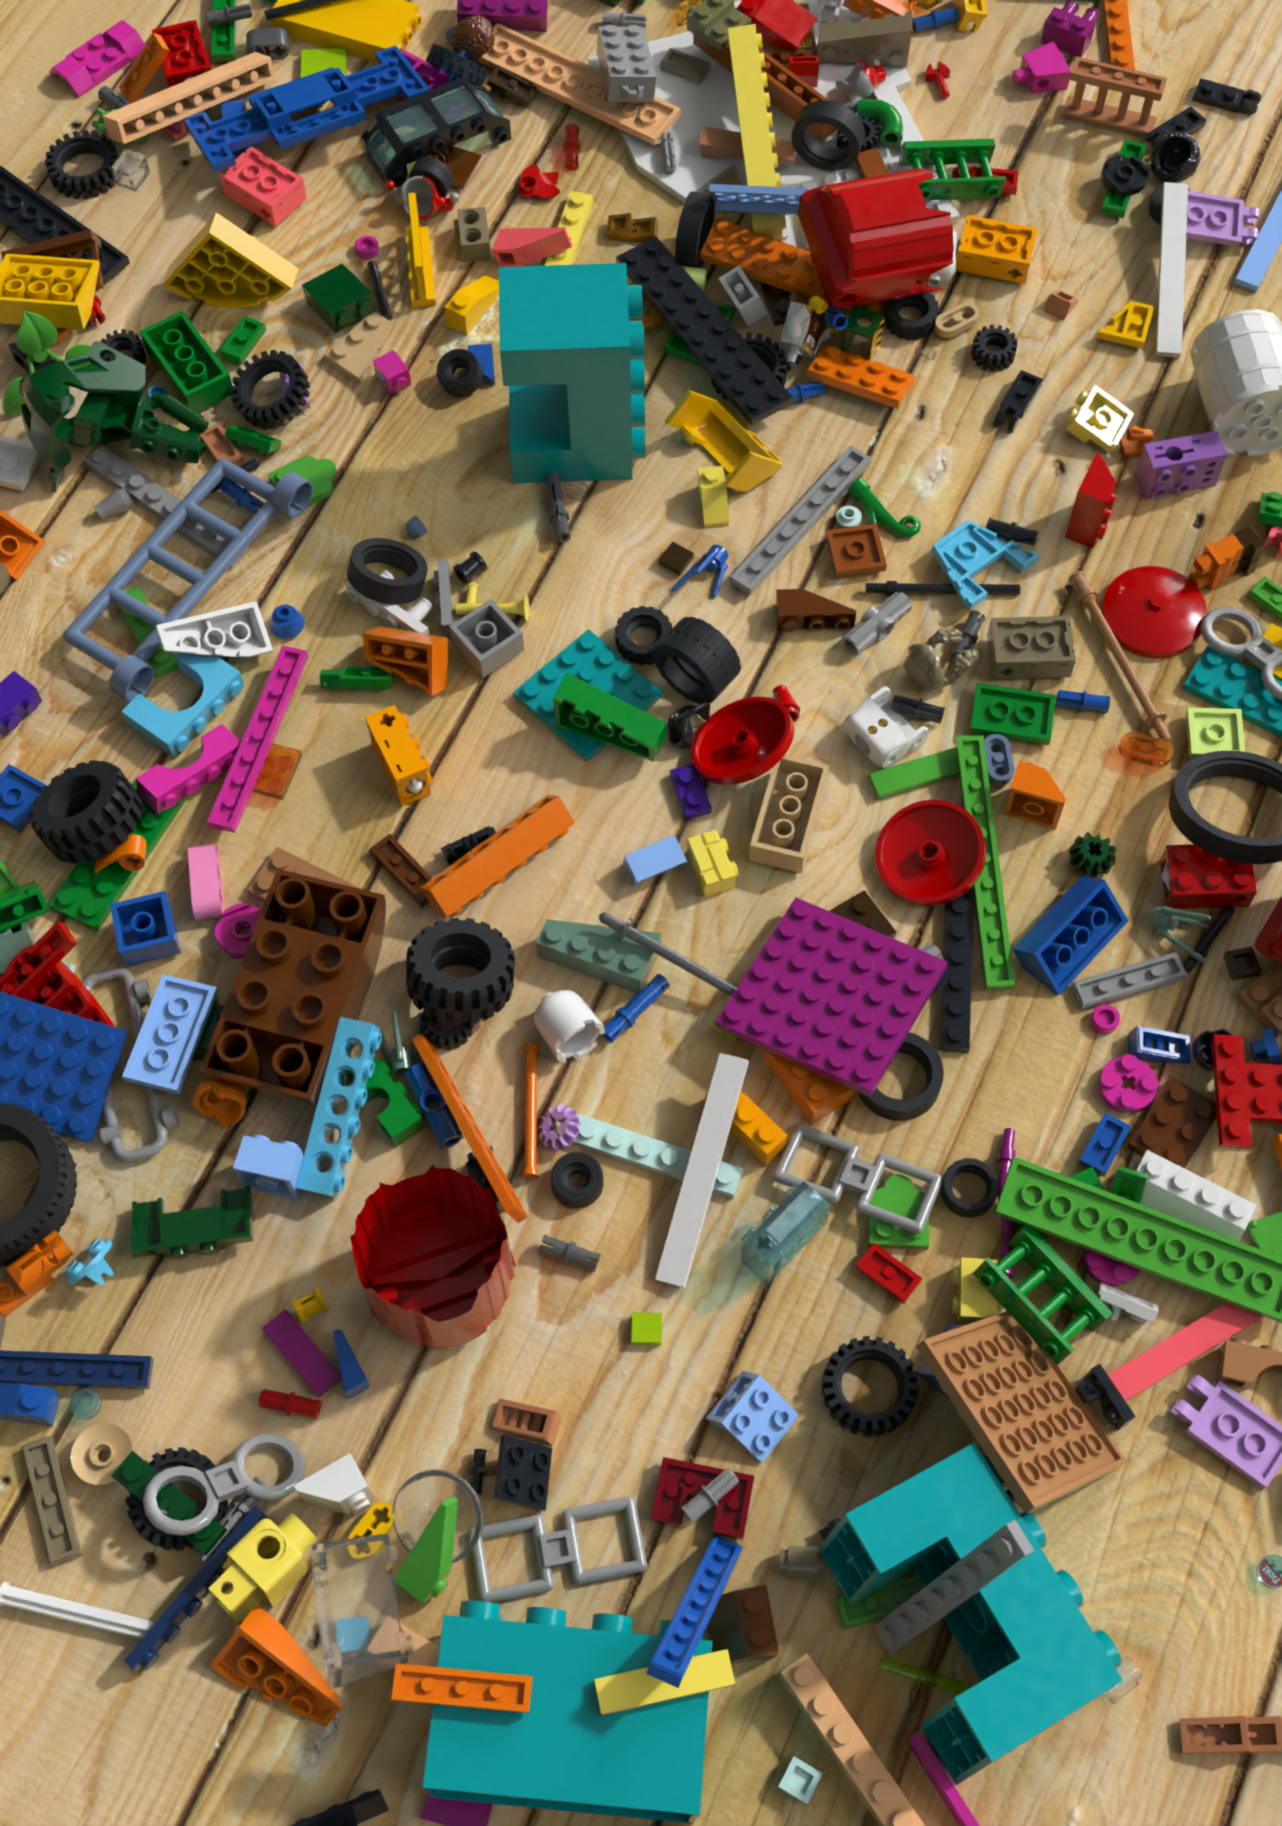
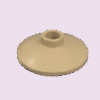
M98 1423L86 1428L76 1438L72 1446L71 1464L74 1472L81 1480L91 1485L103 1486L115 1482L116 1480L111 1475L133 1451L131 1438L125 1430L112 1423ZM103 1452H109V1459L104 1462L100 1461V1455Z

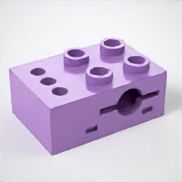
M1218 431L1144 444L1135 472V478L1143 499L1160 498L1164 495L1182 494L1190 490L1216 486L1227 457Z

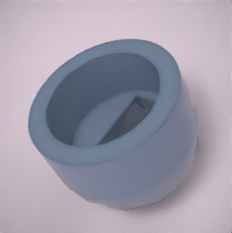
M416 515L406 523V532L412 538L422 537L428 532Z

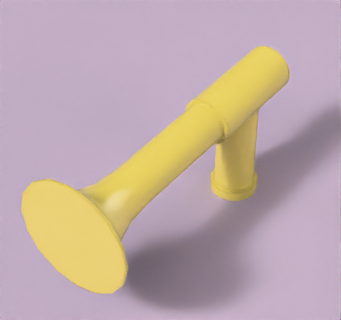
M476 583L467 584L466 603L456 604L457 615H467L483 604L475 603L478 590ZM527 594L521 601L515 603L496 604L504 613L519 614L526 621L529 619V599Z

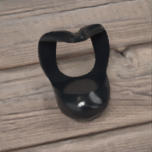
M704 702L697 706H684L669 717L667 728L672 745L681 749L689 748L692 745L694 733L689 717L696 713L702 719L707 720L710 717L709 702Z

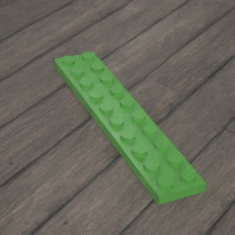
M1012 1158L994 1214L1282 1323L1281 1257L1020 1158Z

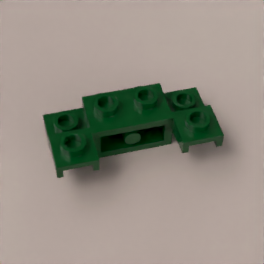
M250 1185L245 1186V1189L230 1191L220 1189L221 1209L219 1206L164 1213V1201L162 1198H157V1201L143 1203L133 1201L132 1228L130 1233L131 1254L134 1258L165 1254L166 1257L171 1259H184L188 1257V1254L213 1255L218 1250L226 1249V1245L254 1241L252 1217H254Z

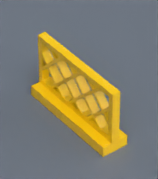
M408 193L411 228H405L412 308L435 306L436 299L428 226L420 227L416 193Z

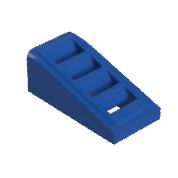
M1136 1026L1128 1034V1054H1132L1142 1061L1188 1064L1191 1062L1190 1036ZM1151 1041H1154V1049L1152 1048ZM1163 1042H1166V1051H1164ZM1174 1043H1178V1053H1175Z
M337 1329L333 1331L339 1368L344 1391L348 1398L351 1399L369 1389L370 1384L342 1330Z

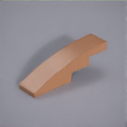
M1281 1716L1179 1719L1183 1754L1282 1753Z

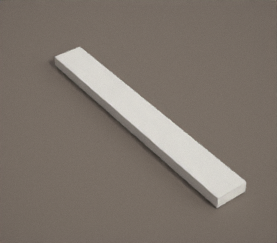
M1164 182L1155 356L1180 358L1182 354L1188 184Z
M722 1053L719 1054L655 1277L657 1281L681 1288L686 1287L749 1061L747 1059Z

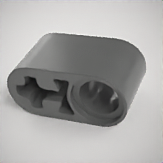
M281 27L252 29L246 34V55L257 52L271 57V60L286 58L289 55L288 32Z

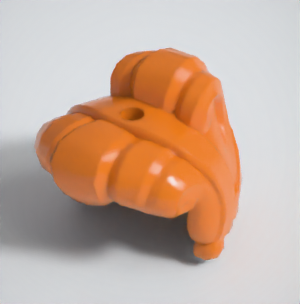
M218 1079L200 1082L190 1099L192 1107L201 1116L206 1118L215 1116L223 1129L228 1128V1125L236 1124L245 1115L246 1103L248 1102L243 1086Z

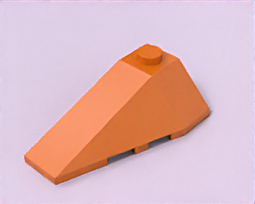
M258 1605L253 1607L209 1665L234 1686L242 1690L250 1687L263 1693L262 1699L272 1702L273 1699L289 1705L291 1712L324 1727L331 1722L344 1705L282 1624Z

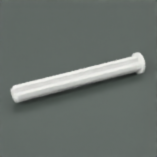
M4 1581L0 1587V1608L6 1605L138 1639H143L154 1625L149 1620L12 1587L7 1581Z

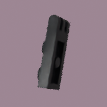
M1190 106L1147 133L1144 140L1148 143L1151 142V146L1154 148L1162 135L1171 132H1186L1188 135H1192L1205 127L1207 119Z

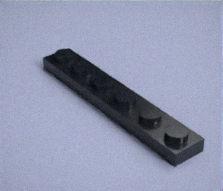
M962 895L944 904L943 959L948 962L942 976L948 980V983L942 987L940 1051L969 1053L974 896Z

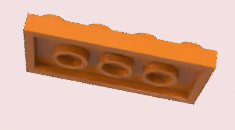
M824 345L808 368L806 378L898 409L914 384L915 375L909 374L904 370L888 367L881 362L862 358L857 354L847 353L834 346Z

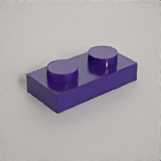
M694 763L670 770V778L685 819L689 820L712 813L711 804Z

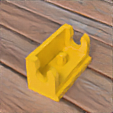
M953 0V5L957 7L959 13V21L956 22L958 31L964 32L970 22L975 23L973 31H977L983 19L987 17L985 0Z

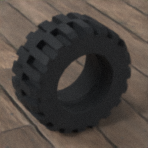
M91 760L89 763H78L74 768L69 767L63 770L64 773L61 775H56L52 778L51 783L41 789V795L35 798L34 807L31 808V826L34 832L58 860L66 863L77 864L79 862L85 864L90 863L92 859L99 860L103 858V855L108 852L111 854L119 844H124L128 840L127 836L135 831L136 822H139L141 818L142 801L140 795L121 769L109 762Z
M450 918L448 922L443 920L435 922L433 927L429 925L421 931V935H416L411 941V946L408 947L406 959L408 995L419 1010L423 1009L425 1015L431 1019L436 1017L437 1021L446 1024L449 1021L454 1022V1025H462L463 1022H469L471 1025L478 1023L479 1019L482 1018L487 1020L494 1016V1011L496 1013L500 1012L505 1007V1003L511 998L514 986V951L511 949L508 939L503 937V934L496 928L490 929V925L485 922L476 923L474 919L466 918V920ZM451 965H468L480 970L481 973L472 977L456 978L445 975L439 970Z

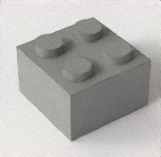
M492 599L449 626L452 644L482 678L524 651L523 633Z

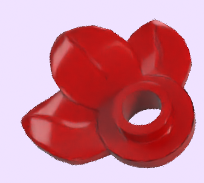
M536 164L530 165L523 170L522 177L517 184V191L521 196L527 198L534 196L541 199L554 198L560 194V190L555 187L559 174L558 172L540 173Z

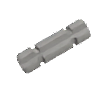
M664 132L661 135L664 171L666 173H674L677 170L674 138L671 132Z

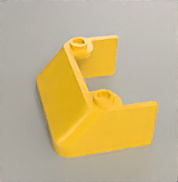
M688 390L664 421L667 425L680 429L683 432L682 437L688 443L702 445L723 465L729 473L724 484L738 493L740 491H749L777 473L783 466L781 459L728 406L715 399Z

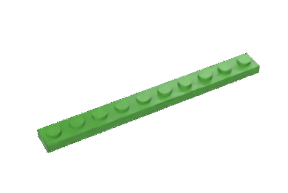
M983 735L957 736L955 746L963 808L978 822L986 843L984 868L973 885L985 990H1011L1015 987L984 737Z

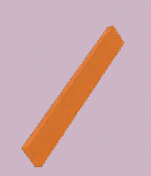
M419 1033L412 1038L415 1047L506 1213L516 1222H522L527 1218L523 1206L434 1045Z

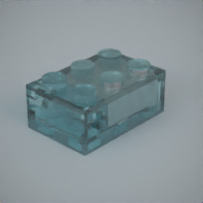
M805 1181L798 1187L793 1185L784 1194L783 1199L785 1201L778 1208L772 1206L763 1216L764 1222L757 1229L755 1227L749 1229L742 1238L741 1262L766 1285L827 1224L831 1204Z

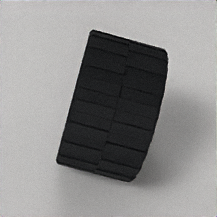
M695 617L682 618L653 649V660L661 676L679 694L698 704L704 702L711 704L736 678L741 670L740 658L731 642L711 624Z

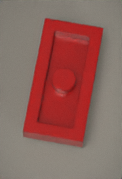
M875 1243L871 1245L855 1268L902 1304L906 1303L923 1279Z

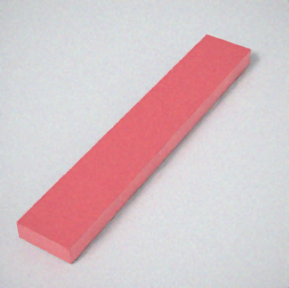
M1226 1302L1107 1375L1124 1400L1128 1401L1264 1317Z

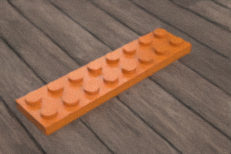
M716 217L700 252L699 259L728 270H732L739 265L747 277L790 293L796 292L809 300L813 296H819L829 306L834 307L824 296V289L818 278L815 265L812 264L809 251ZM887 300L860 305V307L883 314ZM854 307L838 309L844 313L851 314Z

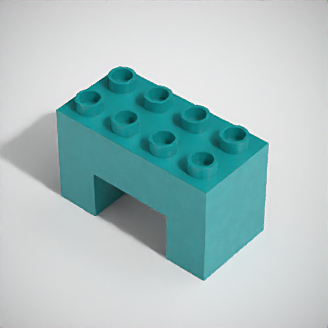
M626 263L499 267L500 358L503 386H509L510 460L513 483L545 482L544 477L549 473L559 474L560 482L632 479V459L646 458L645 428H631L645 427V399L643 395L645 394L643 361L645 359L644 326H642V321H629V318H643L642 285H627Z
M975 1442L846 1513L818 1548L852 1606L915 1570L924 1587L1003 1526L1014 1520L1017 1521L1033 1547L1034 1551L943 1618L981 1681L953 1698L920 1724L955 1785L960 1784L1124 1681L1116 1669L1121 1665V1656L1115 1643L1104 1631L1100 1629L1092 1631L1079 1610V1607L1083 1605V1596L1076 1581L1065 1570H1059L1058 1572L1054 1570L1042 1551V1548L1046 1546V1537L1039 1522L1030 1513L1025 1514V1512L1019 1514L1006 1493L1009 1489L1008 1486L996 1473L994 1465L988 1456L984 1457Z

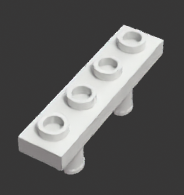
M384 570L379 575L385 578L394 579V577L386 570ZM347 577L345 578L346 593L349 598L354 602L359 601L373 616L378 615L390 628L429 634L428 627L421 623L433 610L432 604L427 599L422 597L407 612L398 605L376 602L361 595L351 586Z

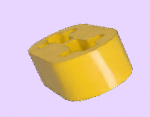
M378 1502L370 1507L348 1537V1549L355 1557L359 1559L369 1558L379 1548L397 1522L394 1508L386 1502ZM386 1510L389 1511L387 1513L389 1522L387 1524L381 1522L376 1529H373L377 1522L375 1514L378 1511L380 1513H384ZM369 1532H372L367 1539L370 1545L367 1550L361 1548L357 1551L358 1545L355 1540L358 1537L364 1539Z

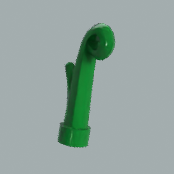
M863 478L857 479L850 485L848 493L856 501L860 502L869 518L870 524H877V519L892 533L902 537H912L920 531L921 522L915 516L908 515L897 522L870 490L871 486ZM907 523H910V524L913 525V526L910 527V528L904 527V525L907 524Z

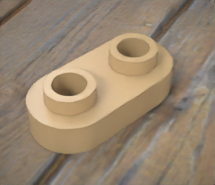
M962 303L938 315L935 321V332L940 337L951 338L975 326L980 313L978 307L972 303Z

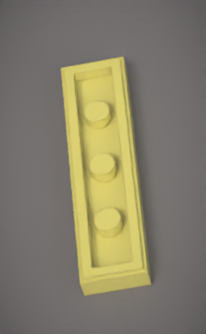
M728 1649L693 1657L679 1688L646 1674L648 1667L594 1679L601 1716L735 1686Z

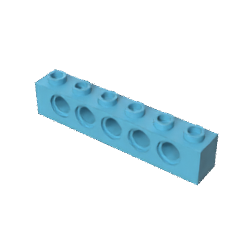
M344 1017L339 1019L296 1184L298 1189L337 1198L338 1193L342 1192L346 1178L343 1174L346 1163L348 1164L352 1158L353 1147L351 1143L353 1135L357 1134L360 1127V1118H358L360 1107L364 1106L367 1099V1090L365 1089L367 1080L373 1075L375 1067L373 1061L375 1050L379 1049L382 1040L380 1028L372 1023ZM356 1045H360V1054L357 1057L352 1058V1048ZM353 1073V1082L349 1086H344L345 1076ZM345 1101L347 1105L346 1110L338 1115L336 1112L337 1105ZM338 1129L339 1138L335 1143L331 1144L329 1135L333 1130ZM330 1158L332 1161L331 1168L327 1172H323L322 1163L325 1159Z

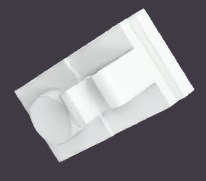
M1102 1282L1099 1285V1299L1106 1306L1108 1303L1112 1304L1113 1314L1111 1315V1320L1116 1321L1121 1310L1125 1309L1129 1313V1317L1138 1322L1146 1323L1147 1320L1155 1322L1159 1312L1157 1304Z

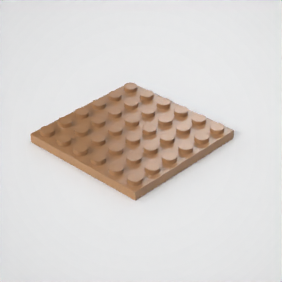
M1008 1311L924 1339L915 1346L921 1354L925 1365L931 1369L938 1380L940 1388L948 1395L956 1407L959 1417L967 1424L975 1436L978 1446L985 1451L994 1465L996 1473L1004 1480L1012 1492L1015 1502L1023 1509L1025 1514L1087 1485L1127 1463V1460L1092 1409L1081 1399L1075 1389L1076 1386L1061 1364L1056 1365Z

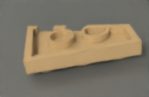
M376 311L371 313L324 353L325 360L361 385L364 373L367 368L370 369L376 352L381 350L390 334L392 323Z

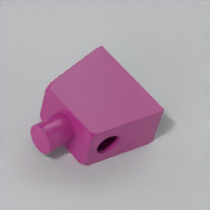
M1051 42L1025 53L1022 56L1020 69L1012 71V79L1014 84L1026 82L1032 93L1068 89L1071 70L1055 42Z

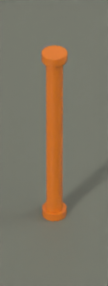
M529 1043L523 1045V1053L526 1054L525 1169L522 1170V1178L537 1179L539 1178V1170L536 1169L537 1054L540 1053V1045Z

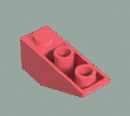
M565 227L508 228L499 230L492 251L499 267H519L572 247V243Z

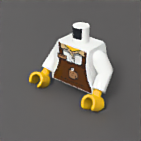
M813 296L809 300V305L792 301L790 303L781 335V342L789 349L787 363L790 365L799 366L802 355L814 357L820 343L831 338V334L834 332L840 337L843 334V330H837L825 324L821 313L828 308V304L819 296Z

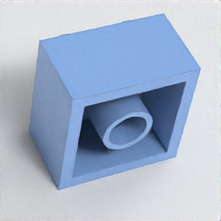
M255 1134L253 1137L243 1135L233 1170L243 1188L250 1185L252 1190L299 1200L302 1190L296 1188L304 1155L301 1148L290 1141L276 1143L263 1135Z

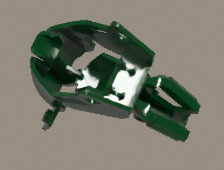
M99 341L93 342L89 354L50 364L28 376L22 377L19 383V394L26 401V404L21 405L25 430L37 453L51 466L48 480L52 481L51 491L55 493L64 476V468L71 461V452L64 447L67 443L85 447L131 439L130 449L135 450L138 448L146 454H158L174 462L181 461L198 464L199 458L204 453L206 446L205 443L201 442L200 435L208 429L209 422L204 419L203 415L171 395L167 396L157 393L146 398L144 395L146 383L145 365ZM107 353L112 355L115 360L107 362L101 359L100 355ZM86 362L92 363L90 365L71 369V366L79 365ZM69 386L88 392L76 416L69 419L64 418L75 406V398L69 392ZM158 407L162 408L163 412L190 429L182 431L169 424L166 425L160 422L157 417H154V410Z

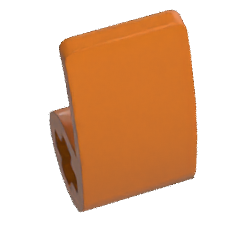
M128 835V840L124 844H119L115 851L111 854L108 852L103 855V858L95 860L94 872L97 874L115 861H118L124 869L129 871L142 869L145 865L146 840L140 835Z

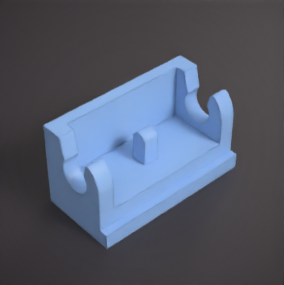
M675 835L627 854L623 860V865L634 885L687 863Z

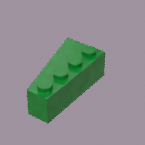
M568 673L565 674L553 698L555 726L654 762L666 737V722L660 718L652 716Z

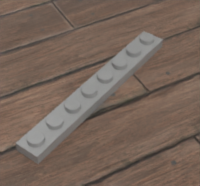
M100 445L84 460L86 467L116 488L121 489L124 487L133 500L163 521L182 501L103 445ZM187 518L177 529L216 558L230 543L190 518ZM248 547L230 566L231 568L249 552Z
M850 446L730 576V583L751 595L870 465L871 457Z
M1014 1520L1003 1526L873 1626L890 1656L900 1651L1034 1551L1017 1521Z

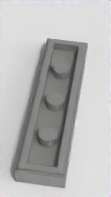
M1177 952L1074 981L1071 984V988L1082 1011L1184 981L1187 978V974Z

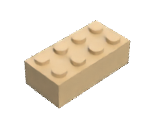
M785 755L772 768L750 843L749 861L802 873L828 782L830 765Z

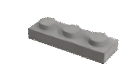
M438 560V571H434L435 587L439 586V592H435L436 608L441 609V614H436L437 630L442 629L443 637L451 639L449 626L453 624L449 563L448 560Z

